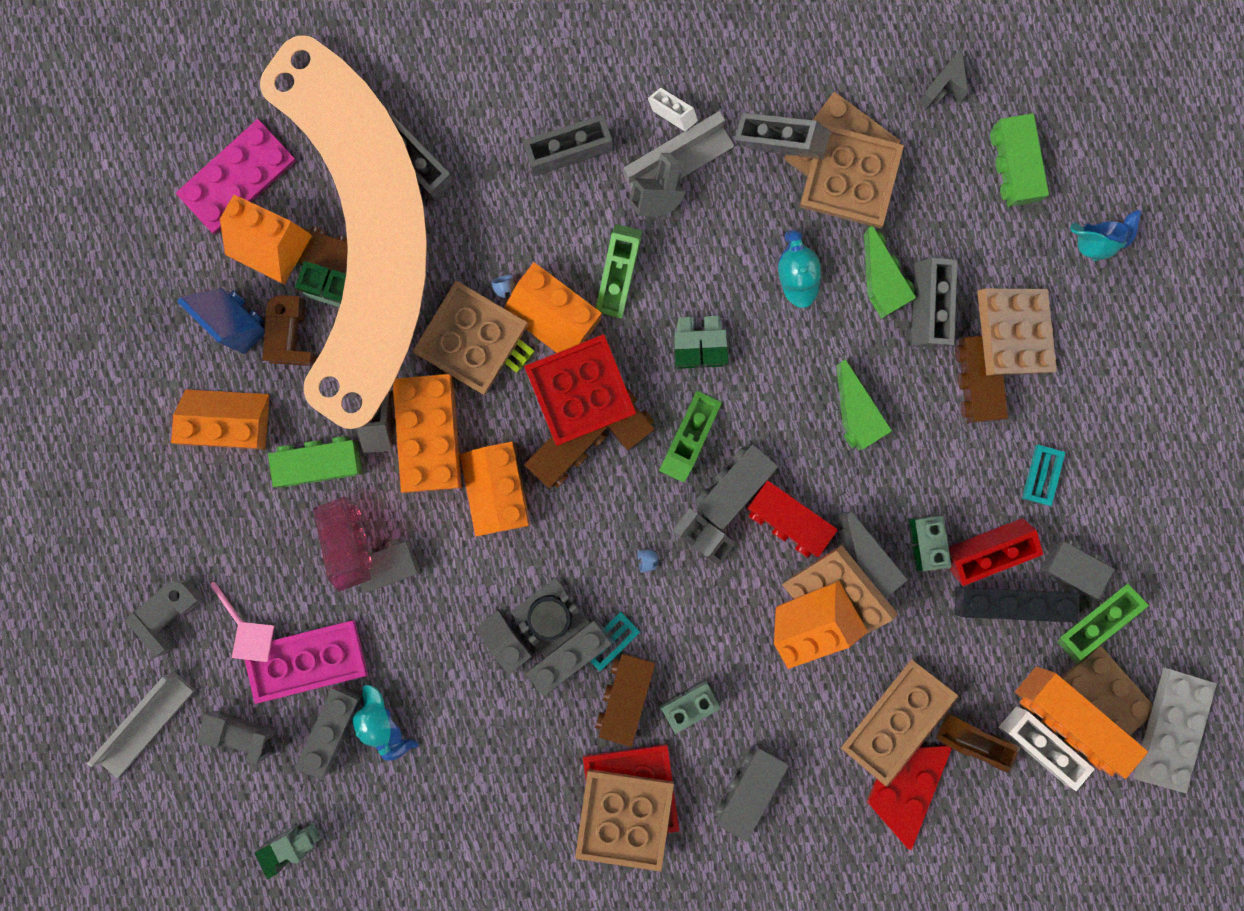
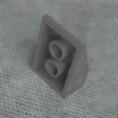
M841 512L838 515L845 550L881 594L887 598L904 584L907 578L852 512Z

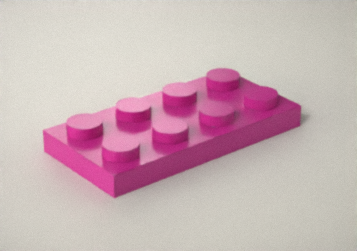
M257 119L176 192V195L211 233L216 235L221 230L220 218L233 194L252 202L297 161Z
M355 620L272 640L268 662L245 660L255 704L368 675Z

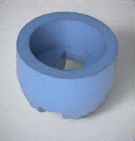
M512 275L500 276L491 281L496 295L505 298V293L508 292L511 296L515 288Z
M649 549L638 550V559L641 558L642 564H639L640 572L655 570L659 564L658 554Z

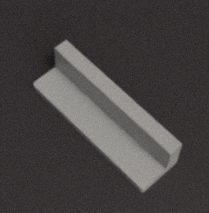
M718 111L624 167L623 175L630 187H633L634 178L655 179L661 153H671L681 163L682 175L680 179L732 149L734 144L724 129L725 119L721 112Z
M176 672L164 675L87 764L90 767L101 764L116 778L121 777L196 690Z

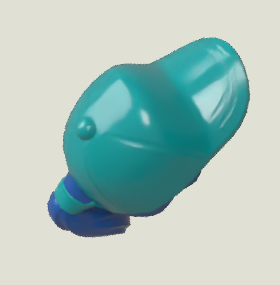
M1133 211L1127 215L1123 223L1103 222L1097 225L1087 223L1082 227L1078 223L1073 222L1070 225V230L1078 235V250L1082 255L1092 258L1093 261L1104 260L1114 256L1120 249L1128 247L1134 241L1138 231L1141 211Z
M789 230L784 236L785 241L789 245L779 259V278L786 298L795 306L806 308L814 302L819 292L821 279L820 261L813 250L803 245L801 232Z
M371 685L363 686V707L352 718L356 736L365 745L376 747L378 753L386 761L395 760L404 755L408 750L417 748L418 743L411 739L402 740L401 730L392 721L390 711L384 707L380 691Z

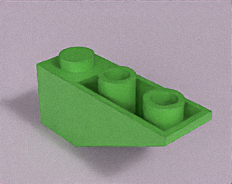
M871 226L864 233L867 296L881 319L913 301L916 298L913 294L915 289L911 281L907 278L904 279L899 270L901 266L897 258L893 254L890 255L886 249V240L882 233L876 231Z

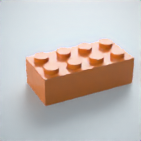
M450 374L396 378L393 383L401 493L462 489L454 378Z
M1036 666L1015 691L1022 698L1019 703L1032 714L1036 713L1041 718H1044L1041 722L1045 726L1065 737V743L1075 751L1083 753L1087 756L1086 760L1099 771L1103 770L1111 777L1116 774L1127 779L1148 753L1144 747L1054 672Z

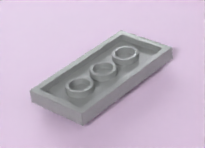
M1163 667L1142 747L1148 753L1136 766L1133 778L1187 794L1217 683Z

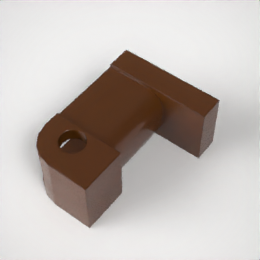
M279 295L271 298L267 303L263 361H269V364L313 366L316 362V354L297 351L299 321H305L306 300L300 296Z
M946 713L936 736L937 740L969 757L973 756L1009 774L1021 748L1017 744L993 733L990 735L983 732L981 729L949 713Z

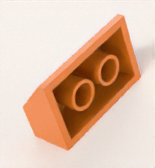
M234 194L220 218L225 255L284 285L312 237L310 233L292 221Z
M533 262L517 283L504 307L505 310L526 321L529 324L526 330L556 353L583 343L602 319L600 311L535 262Z
M185 389L173 414L171 443L188 446L266 450L270 394Z
M507 442L460 454L475 537L531 526L515 443Z
M839 580L776 607L774 645L787 669L850 648L868 633Z

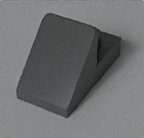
M959 51L918 101L924 108L927 109L932 102L937 105L947 91L959 101H962L966 96L968 88L963 54Z

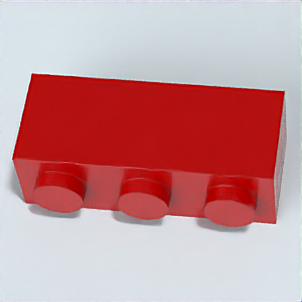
M768 480L759 488L745 508L751 512L748 516L750 519L761 526L764 522L774 528L771 532L774 536L783 542L790 539L797 544L795 550L808 559L811 555L819 558L838 530Z
M1023 518L948 547L951 573L962 586L1044 555L1037 530Z

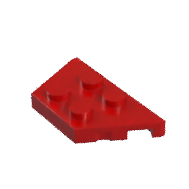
M947 745L920 746L888 787L876 778L867 799V803L909 850L913 848L952 748Z

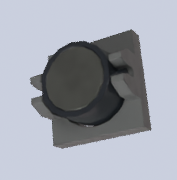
M556 577L511 611V614L520 624L521 631L524 634L526 633L530 643L534 646L536 645L544 657L590 623Z

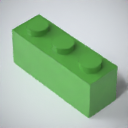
M1034 113L1000 119L993 126L990 139L992 145L997 146L998 151L995 165L997 172L1002 173L1003 178L1000 188L1001 197L1003 200H1007L1008 207L1041 202L1049 196Z
M349 436L332 438L333 443L322 445V441H311L304 443L305 448L294 449V445L276 447L277 452L268 453L272 486L283 488L363 475L358 442L350 440Z
M1126 584L1060 637L1057 642L1074 662L1078 664L1142 613L1149 605L1129 584Z

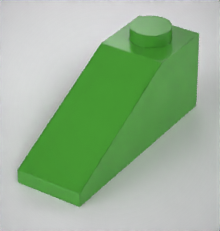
M616 224L612 231L596 309L602 314L618 318L623 317L643 230Z
M845 359L836 365L843 428L846 431L843 436L851 448L856 447L859 451L865 449L892 430Z
M696 391L659 469L660 472L685 483L722 402Z

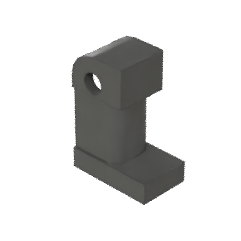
M189 581L169 582L124 621L152 654L158 657L165 655L173 648V645L161 633V630L179 614L190 613L205 598Z
M211 711L204 715L196 742L214 748H219L223 745L247 752L246 762L257 765L270 756L271 750L265 749L263 746L267 739L277 734L278 728L246 721L221 711Z

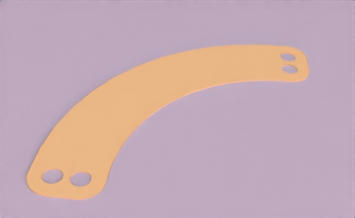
M296 36L281 46L261 76L260 88L265 99L287 115L308 136L321 154L333 177L341 199L348 244L347 274L341 305L327 342L306 376L304 395L307 402L314 409L335 424L346 429H356L366 425L374 417L391 389L409 350L418 321L426 278L427 238L424 206L416 172L404 141L387 110L366 82L331 50L312 37ZM297 51H307L311 57L309 65L303 69L294 68L291 64L292 56ZM283 73H289L294 77L293 87L286 92L278 91L275 87L277 77ZM326 377H335L340 385L338 393L333 397H324L319 390L321 381ZM351 392L358 393L362 398V406L356 413H347L342 407L344 396Z

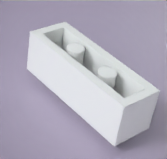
M662 88L658 89L648 98L653 112L683 131L688 130L698 121L692 106Z

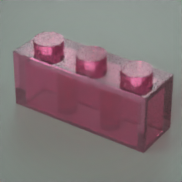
M343 496L314 507V517L327 578L330 583L340 592L371 580L369 568L372 567V561L368 552L364 550L363 544H366L367 540L363 529L359 528L358 521L361 520V514L356 504L351 505L347 498Z

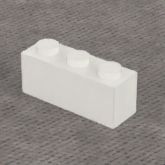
M1018 706L1014 708L998 727L1058 780L1075 791L1079 789L1094 771L1091 765L1032 714Z

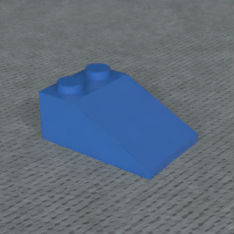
M217 288L180 297L177 300L218 343L245 354L265 334V327L262 325L265 320L255 310L249 312L243 306L246 301L234 290L230 293L223 288Z

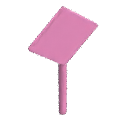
M212 582V589L238 624L232 658L268 662L275 626L243 622L218 585Z

